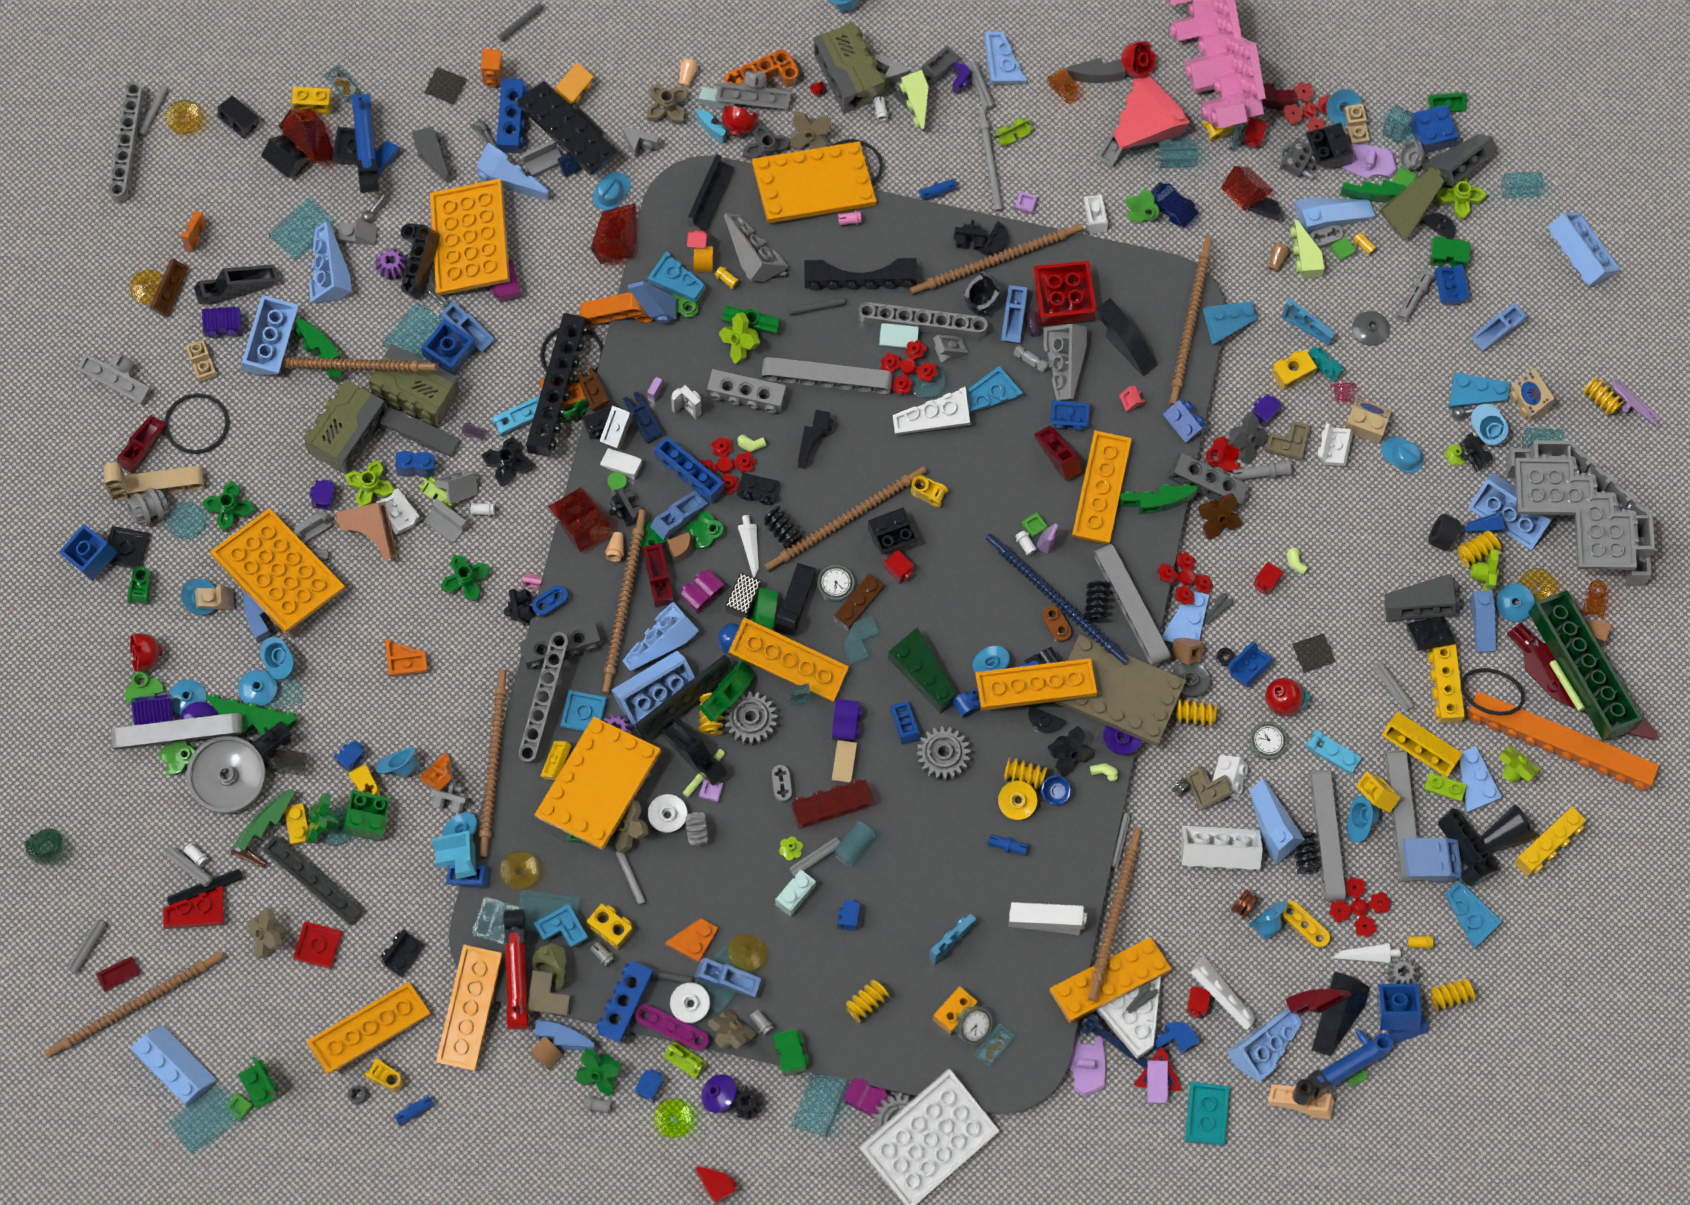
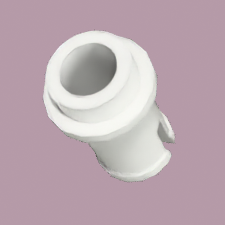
M880 97L874 98L875 118L878 121L887 120L889 112L886 110L885 98L881 97V101Z
M488 502V504L471 503V515H488V517H491V515H495V504Z
M1023 530L1015 536L1016 542L1020 543L1026 555L1029 556L1036 552L1037 548L1029 538L1030 534Z
M193 843L188 844L184 848L183 852L194 861L196 866L201 868L208 862L207 855L203 854Z

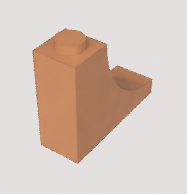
M385 501L336 512V522L340 527V531L353 530L368 536L378 546L383 560L398 557Z

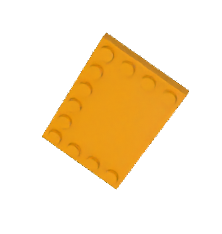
M860 141L754 158L751 161L767 224L876 206V198Z
M496 179L430 193L432 229L438 232L440 236L434 258L436 293L440 296L510 282L502 180Z
M270 508L210 551L212 558L285 634L345 590V586Z
M593 717L534 814L535 817L604 850L661 754V749Z

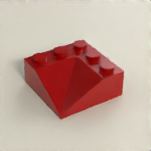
M1089 260L1033 266L1039 326L1095 321L1096 303Z

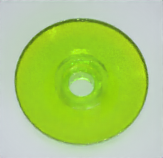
M676 1098L661 1102L655 1109L653 1116L655 1128L661 1135L667 1138L684 1136L691 1129L694 1120L690 1106L685 1101ZM676 1117L678 1120L676 1123H671L670 1118Z

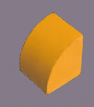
M713 246L694 248V272L712 273Z

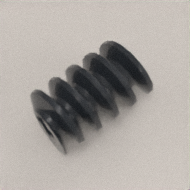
M777 506L767 513L764 518V525L769 526L768 530L773 532L774 537H778V542L783 543V548H791L793 544L795 545L802 539L803 535H797L800 529L793 530L795 523L788 524L791 518L787 517L784 519L783 517L786 515V512L779 513L781 506Z
M1100 580L1087 584L1086 588L1088 591H1086L1087 598L1085 601L1087 605L1085 606L1086 613L1084 616L1090 622L1105 623L1108 621L1103 616L1109 615V612L1104 610L1109 608V604L1104 602L1110 601V597L1105 596V594H1110L1111 590L1105 588L1111 586L1110 582Z
M1300 832L1305 840L1294 849L1297 852L1294 857L1298 860L1296 861V866L1299 867L1297 873L1301 875L1317 872L1316 868L1321 866V863H1315V860H1318L1320 856L1314 855L1315 852L1319 851V848H1313V845L1318 842L1311 840V838L1316 836V833Z

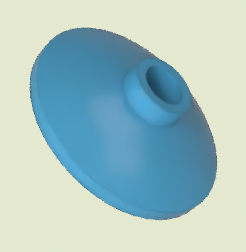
M1341 89L1329 97L1326 111L1333 123H1342V126H1347L1345 108L1341 110L1340 105L1342 103L1345 106L1362 104V101L1354 91Z
M192 579L183 586L181 601L189 612L196 615H207L214 609H196L195 590L196 588H215V586L205 579Z
M1521 584L1505 586L1500 590L1496 598V607L1499 614L1504 619L1512 622H1519L1530 616L1528 612L1535 603L1532 592ZM1518 599L1519 604L1513 605L1512 600Z
M990 646L981 650L975 656L972 667L974 672L1006 669L1009 665L1010 656L1003 647Z
M253 670L242 677L239 682L238 692L245 704L249 702L263 707L275 698L277 683L269 672ZM255 684H260V688L254 689L253 687Z
M194 680L179 681L169 691L172 697L173 711L181 716L182 711L189 704L207 702V694L204 687ZM186 693L190 694V697H189V698H187V699H184V698H183V695H184V694H186Z
M469 812L454 816L445 825L442 836L470 831L471 836H473L478 825L477 818Z

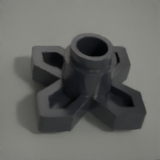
M513 436L503 441V448L499 451L490 449L481 455L486 466L498 467L494 476L500 487L511 482L512 471L525 474L533 468L527 457L516 456L520 447Z
M1079 726L1069 731L1068 736H1059L1047 747L1050 755L1054 759H1058L1055 767L1062 777L1072 772L1075 760L1085 763L1093 757L1091 748L1087 744H1083L1086 736Z

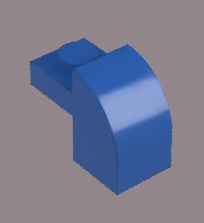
M1175 1021L1165 1025L1164 1030L1166 1034L1161 1032L1154 1037L1153 1049L1157 1052L1160 1047L1164 1048L1173 1042L1179 1053L1183 1055L1196 1047L1200 1040L1191 1027L1185 1023Z

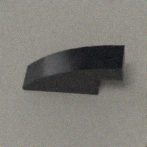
M275 264L223 268L215 280L198 281L194 291L198 304H208L245 296L270 287L280 280Z
M1111 298L1096 308V317L1107 327L1106 338L1142 376H1145L1157 366L1152 353L1136 328Z
M677 719L672 720L659 731L683 759L712 786L728 774L722 763L710 754L703 740Z

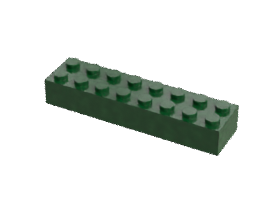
M1566 590L1535 602L1528 613L1555 660L1585 706L1584 710L1602 741L1605 742L1635 730L1643 718L1569 592Z

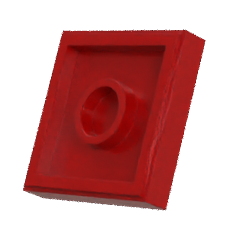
M304 921L293 960L331 970L343 932Z

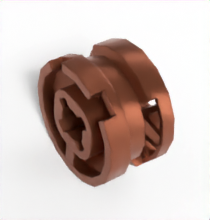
M1247 888L1231 908V911L1233 913L1237 912L1243 920L1260 898L1257 895L1253 896Z

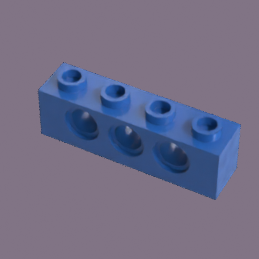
M502 78L496 148L503 153L519 154L520 147H523L524 136H521V130H525V119H522V115L526 113L516 104V100L511 101L510 99H519L528 92V86L524 85V79ZM511 114H515V115H516L515 117H512V118H511V117H508V116L511 115ZM508 131L515 132L513 134H507Z
M668 436L654 448V455L657 460L711 504L724 491V482Z
M632 960L629 964H625L621 973L624 976L621 982L617 981L613 989L615 993L613 1000L609 999L605 1006L606 1015L604 1019L600 1018L597 1023L598 1035L621 1044L635 1014V1010L654 973L652 969ZM634 978L638 981L635 988L627 987L629 979ZM626 996L629 998V1003L627 1006L622 1007L618 1004V1001L621 997ZM619 1015L621 1017L620 1022L617 1025L611 1024V1016Z

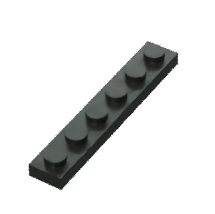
M724 654L638 721L635 726L641 737L647 741L697 702L702 695L715 688L734 668L729 657Z
M277 835L262 849L349 926L363 912V909Z

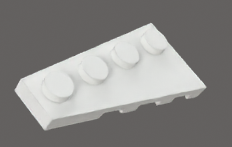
M966 387L959 389V391L945 394L936 400L927 401L918 407L915 406L894 414L895 435L971 425Z
M1203 955L1195 964L1191 974L1247 1030L1255 1020L1253 1013L1244 1006Z

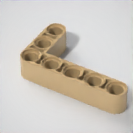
M113 462L103 465L105 486L112 500L132 499V495L136 493L143 497L145 496L146 489L149 488L161 490L163 494L194 491L204 488L203 469L199 466L125 475L119 463Z

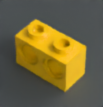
M293 87L292 107L294 113L331 115L332 95L330 88Z
M1369 771L1365 772L1356 785L1373 805L1389 813L1401 798L1383 778Z
M601 903L586 921L587 927L619 950L633 933L632 923L625 917L621 919L617 916V912L611 906H604ZM600 916H607L609 918L605 923L598 921ZM616 928H622L624 930V932L621 935H616L613 933L614 929Z

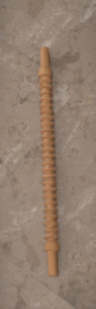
M1080 223L1067 229H1058L1057 232L1053 231L1052 235L1048 233L1047 236L1038 237V240L1033 239V242L1029 240L1027 244L1024 242L1022 246L1019 244L1018 247L1014 246L1013 249L1009 248L1008 251L1004 250L1003 253L999 252L998 255L995 253L993 257L989 255V258L984 257V260L979 259V262L969 263V266L965 264L964 268L960 266L959 269L950 270V273L940 274V277L936 275L934 279L932 277L928 278L926 282L910 287V292L915 294L928 288L932 290L936 288V285L941 286V283L945 285L946 281L950 283L951 280L955 281V278L960 279V276L965 277V274L970 275L971 272L974 274L976 270L979 272L981 268L982 270L985 267L990 268V265L995 266V263L999 264L1000 261L1004 262L1005 259L1009 261L1010 257L1014 259V256L1019 257V254L1024 255V252L1029 253V250L1034 251V248L1038 250L1039 246L1043 248L1044 245L1048 246V243L1053 244V241L1058 242L1059 239L1062 241L1067 236L1082 231L1083 226Z
M1211 235L1205 236L1203 250L1199 254L1200 260H1198L1196 279H1194L1192 298H1190L1191 303H1189V312L1186 314L1188 317L1185 319L1187 322L1184 323L1183 337H1181L1183 341L1180 342L1182 346L1179 347L1181 351L1178 352L1179 356H1177L1178 361H1176L1174 380L1171 383L1172 393L1169 402L1171 406L1177 402L1179 391L1183 387V376L1185 375L1184 371H1186L1185 366H1187L1186 361H1188V356L1190 355L1189 351L1191 349L1189 347L1192 345L1190 342L1193 341L1191 337L1194 336V327H1196L1195 323L1198 317L1196 313L1199 312L1198 308H1200L1199 304L1201 303L1200 299L1203 293L1201 289H1204L1203 285L1205 284L1206 270H1208V261L1211 258L1210 248L1213 239Z
M284 357L281 364L284 368L294 369L296 367L298 369L302 367L303 369H354L356 371L358 369L360 371L363 369L367 371L369 369V371L388 370L391 372L393 370L396 372L398 370L399 372L412 371L417 373L420 371L438 370L437 363H421L415 360H409L408 362L404 360L402 362L401 360L378 361L375 359L373 361L370 359L368 361L367 359H315L314 357H308L307 359L303 357L301 359V357Z
M922 466L909 475H903L900 480H896V483L892 482V486L888 485L887 489L883 488L882 492L878 491V494H874V497L870 496L869 500L865 499L864 503L860 502V506L856 505L855 509L847 510V514L842 513V517L838 516L837 520L833 519L832 523L828 522V526L824 525L823 529L820 527L819 531L815 530V534L810 533V537L806 536V539H801L800 543H796L797 545L793 544L792 548H787V551H781L778 557L764 565L765 569L770 571L782 562L790 561V557L794 558L795 554L799 555L800 551L804 552V548L808 549L809 545L817 544V540L822 541V537L826 538L827 534L831 535L832 531L836 532V529H840V526L844 527L845 523L849 524V520L854 521V517L858 518V515H863V512L868 511L867 509L871 510L872 506L876 507L877 503L881 504V500L885 501L886 497L894 496V492L899 493V489L903 490L904 486H910L916 476H922L927 473L926 469Z
M642 509L639 510L636 527L632 531L634 536L631 537L633 541L630 542L632 547H629L631 552H628L630 557L627 558L629 562L626 563L628 566L625 568L627 572L624 573L626 577L623 578L622 593L619 594L621 598L618 600L620 604L617 605L619 609L616 610L618 614L615 615L617 619L614 620L616 625H613L615 630H612L614 635L611 636L613 639L610 641L612 645L609 646L611 650L608 651L607 666L604 667L605 678L602 693L609 694L612 678L616 674L615 667L617 663L615 662L618 661L620 640L623 639L621 635L624 634L622 630L625 629L623 625L626 624L624 620L627 619L625 614H628L626 609L629 608L627 604L630 603L628 600L631 598L629 594L632 593L630 589L633 588L632 583H634L633 578H635L636 562L639 561L637 557L640 556L638 552L641 551L639 548L642 546L640 542L643 541L641 537L644 536L645 532L643 526L646 510Z
M505 669L499 670L498 687L495 689L496 697L494 700L496 702H494V706L496 707L493 708V711H495L492 714L494 716L492 719L494 723L491 724L493 727L491 732L493 734L490 735L492 738L490 743L492 744L489 745L491 750L488 751L490 754L488 759L490 760L487 761V764H489L487 769L489 771L486 772L488 775L485 778L487 780L485 783L487 787L484 788L486 791L484 796L486 798L483 799L485 803L482 805L484 807L482 812L484 814L481 815L483 818L481 823L483 825L480 826L482 830L479 832V837L481 838L480 858H487L488 842L492 835L490 831L492 826L490 824L493 823L491 821L493 816L491 814L494 813L492 808L495 807L492 803L495 802L493 797L496 796L494 794L496 792L494 787L497 786L495 783L497 778L495 776L498 775L496 771L499 769L497 767L499 765L497 760L500 759L498 756L500 751L498 749L501 748L499 746L501 740L499 739L502 738L500 733L503 732L501 730L503 727L501 723L504 722L502 719L504 714L502 712L505 711L503 708L505 703L503 702L506 701L504 697L507 695V689H505L507 670Z
M1139 827L1134 828L1131 842L1127 845L1126 857H1124L1123 867H1121L1122 871L1120 872L1121 876L1118 878L1120 881L1117 882L1118 886H1116L1115 896L1113 897L1112 910L1109 911V920H1107L1108 925L1105 926V934L1103 935L1102 944L1100 945L1101 949L1096 960V969L1093 970L1094 974L1091 978L1092 986L1088 1000L1091 1002L1096 1001L1099 987L1103 984L1104 971L1107 969L1108 956L1111 954L1109 951L1112 950V941L1115 939L1113 936L1116 935L1115 931H1117L1118 921H1120L1119 917L1124 906V897L1127 895V887H1129L1131 873L1133 872L1132 868H1134L1135 858H1137L1136 854L1139 851L1138 842L1142 831Z
M220 951L204 961L196 962L195 966L191 965V969L186 968L187 971H181L180 975L177 973L176 977H171V980L166 979V983L161 982V986L156 985V988H151L150 992L146 991V994L141 993V997L136 996V1000L131 999L130 1003L126 1002L125 1006L121 1005V1008H116L115 1012L111 1011L109 1015L106 1013V1017L103 1018L101 1016V1019H96L95 1023L90 1022V1026L85 1025V1029L80 1028V1031H75L74 1035L70 1034V1037L62 1038L61 1042L44 1051L46 1057L49 1058L65 1048L68 1050L72 1047V1044L77 1045V1041L82 1042V1038L87 1039L88 1035L92 1036L93 1032L97 1033V1030H102L103 1026L108 1027L107 1024H113L112 1021L115 1020L117 1022L118 1018H123V1015L128 1016V1012L133 1013V1009L138 1010L139 1006L143 1007V1004H148L149 1000L153 1001V998L158 999V995L163 996V992L168 993L169 989L173 990V987H178L179 983L183 984V981H188V978L191 977L193 979L195 974L198 976L199 972L207 971L208 967L224 959V956Z

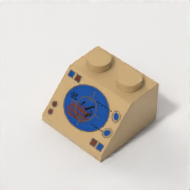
M1535 368L1515 382L1509 390L1511 401L1517 404L1521 416L1526 418L1528 423L1548 413L1554 401L1553 395Z
M1356 397L1345 429H1351L1353 435L1379 444L1392 410Z

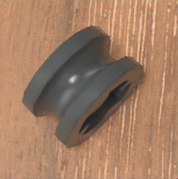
M1181 778L1171 790L1172 792H1177L1178 797L1190 786L1189 782L1185 783L1184 778Z
M354 1085L348 1090L347 1095L352 1104L360 1105L365 1101L366 1092L363 1087ZM356 1090L357 1092L361 1091V1098L358 1100L357 1098L355 1100L352 1098L354 1096L353 1092Z

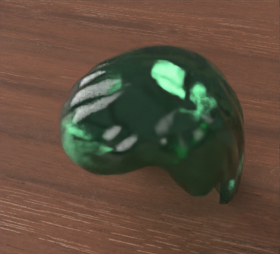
M51 828L31 834L29 840H26L24 843L28 857L39 865L57 862L65 850L62 835L57 830Z

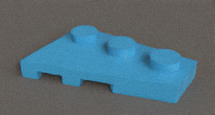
M667 251L647 278L648 283L695 303L705 290V285L691 272L682 267L678 260L673 259Z
M1289 297L1285 303L1281 318L1329 346L1333 341L1335 332Z
M1252 301L1209 306L1203 309L1212 344L1257 319Z
M1000 366L966 390L969 414L1023 396V392Z
M1454 372L1448 409L1455 408L1456 406L1470 407L1475 404L1507 402L1510 382Z
M1460 880L1445 894L1473 949L1501 924L1502 921Z
M971 913L967 917L963 916L957 922V926L953 930H949L943 939L931 948L929 960L935 965L975 925L976 918Z

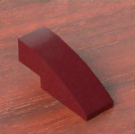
M1275 83L1263 84L1266 97L1261 99L1263 107L1284 110L1286 105L1295 103L1294 89L1275 90Z
M150 415L129 438L128 445L117 456V463L123 469L133 474L160 438L166 423Z
M662 544L644 546L643 553L654 606L656 608L670 605L674 601Z
M1315 989L1295 994L1285 1000L1292 1014L1301 1015L1308 1010L1321 1013L1352 995L1350 992L1342 990Z

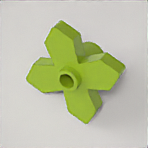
M1466 176L1452 186V188L1442 187L1435 196V199L1442 205L1454 203V215L1460 220H1464L1469 215V203L1480 204L1486 197V192L1480 187H1471L1467 182L1468 177Z
M744 312L737 313L732 318V327H724L719 332L723 343L732 344L730 356L735 364L742 363L746 359V349L753 350L760 344L758 333L755 329L748 327L749 321Z
M379 460L368 464L367 470L363 473L352 471L345 475L349 488L359 489L355 497L359 507L370 505L374 494L387 498L394 491L389 481L380 480L384 469Z
M1491 549L1489 558H1486L1485 563L1477 562V564L1472 563L1470 578L1475 581L1484 582L1482 591L1492 590L1496 586V580H1498L1499 569L1497 568L1499 550Z
M1512 745L1498 757L1506 764L1503 768V777L1512 783H1515L1516 780L1519 781L1521 777L1530 782L1541 770L1537 764L1530 761Z

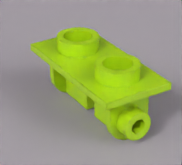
M1022 117L1013 121L1014 125L1009 128L1005 125L997 129L998 133L993 136H999L998 144L1000 146H1007L1016 141L1014 133H1016L1018 139L1031 134L1033 128L1031 124H1027L1030 118L1024 120Z
M432 476L430 478H422L426 482L421 483L419 486L421 493L431 499L438 494L436 499L451 509L454 503L449 504L447 502L446 489L435 487L436 478Z
M1429 772L1424 790L1462 802L1467 784Z
M677 1042L670 1043L666 1048V1053L663 1055L665 1059L694 1079L697 1078L707 1064Z

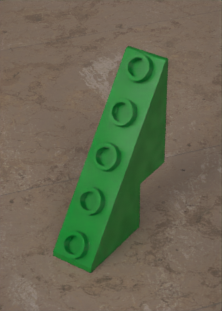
M216 694L206 696L219 715L230 713L242 714L243 733L237 734V737L241 739L254 728L263 735L265 733L263 728L267 727L270 730L280 721L283 722L288 730L298 723L296 714L285 711V714L277 712L278 710L275 708L266 707V709L258 708L259 705L249 702L245 705L233 698L223 700L221 696Z

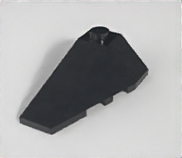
M1336 971L1331 976L1328 989L1347 991L1352 996L1321 1013L1311 1051L1327 1056L1332 1055L1365 1007L1370 989L1369 986L1355 977Z

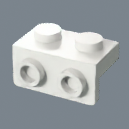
M686 385L673 392L671 402L674 413L684 407L695 419L701 415V397L697 392H692Z
M1326 423L1325 430L1322 431L1321 447L1318 448V457L1324 465L1346 466L1353 435L1351 429L1333 428L1331 424Z
M398 488L393 491L391 496L376 502L385 501L391 529L396 535L413 528L419 518L417 511Z
M1220 755L1212 781L1227 775L1234 791L1230 796L1234 800H1238L1243 790L1244 778L1248 773V764L1241 757Z

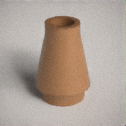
M1275 243L1271 247L1268 269L1278 272L1289 254L1288 246Z

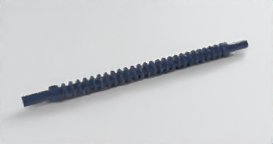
M991 533L986 536L985 539L999 551L998 554L1005 557V560H1009V564L1013 563V567H1017V571H1021V575L1025 574V578H1029V582L1033 581V585H1037L1036 588L1041 589V593L1045 592L1044 596H1049L1048 599H1052V603H1057L1056 607L1060 606V610H1064V614H1069L1068 617H1072V621H1076V625L1080 624V628H1084V632H1088V636L1092 635V639H1096V643H1100V647L1104 646V650L1115 656L1123 665L1129 661L1115 647L1116 644L1113 641H1108L1109 638H1105V634H1101V630L1097 631V627H1093V623H1089V619L1085 620V616H1081V612L1077 613V609H1073V605H1069V601L1065 602V598H1061V594H1057V590L1053 591V587H1049V583L1045 584V580H1041V576H1037V572L1033 573L1034 570L1029 569L1030 566H1026V562H1021L1022 559H1018V555H1014V551H1010L1007 545H1003Z

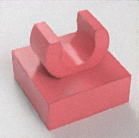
M1129 386L1119 395L1126 412L1133 411L1137 406L1145 402L1144 399L1141 400L1139 396L1141 391L1137 390L1136 386Z

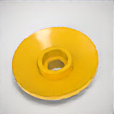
M1009 782L999 793V807L1003 814L1011 819H1025L1036 809L1037 794L1033 787L1026 782ZM1017 796H1020L1022 798V802L1020 804L1015 802V798Z

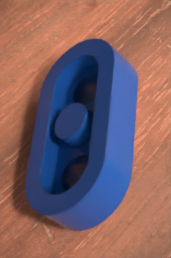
M557 585L535 598L532 603L534 613L544 617L564 605L568 600L567 590L563 586ZM561 595L562 597L561 599H555V596ZM541 605L546 606L544 610L539 609Z

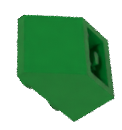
M351 790L341 833L380 841L384 833L390 798Z

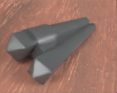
M482 119L477 120L479 126L471 124L472 130L486 144L490 143L496 147L494 140L488 132V127Z
M429 277V284H427L425 291L446 308L449 302L444 295L439 296L436 293V282Z
M1226 593L1218 596L1214 606L1203 620L1207 625L1233 603V599L1224 600L1227 597Z
M1147 982L1138 991V995L1126 1008L1129 1014L1158 993L1157 989L1149 990L1152 986L1151 983Z

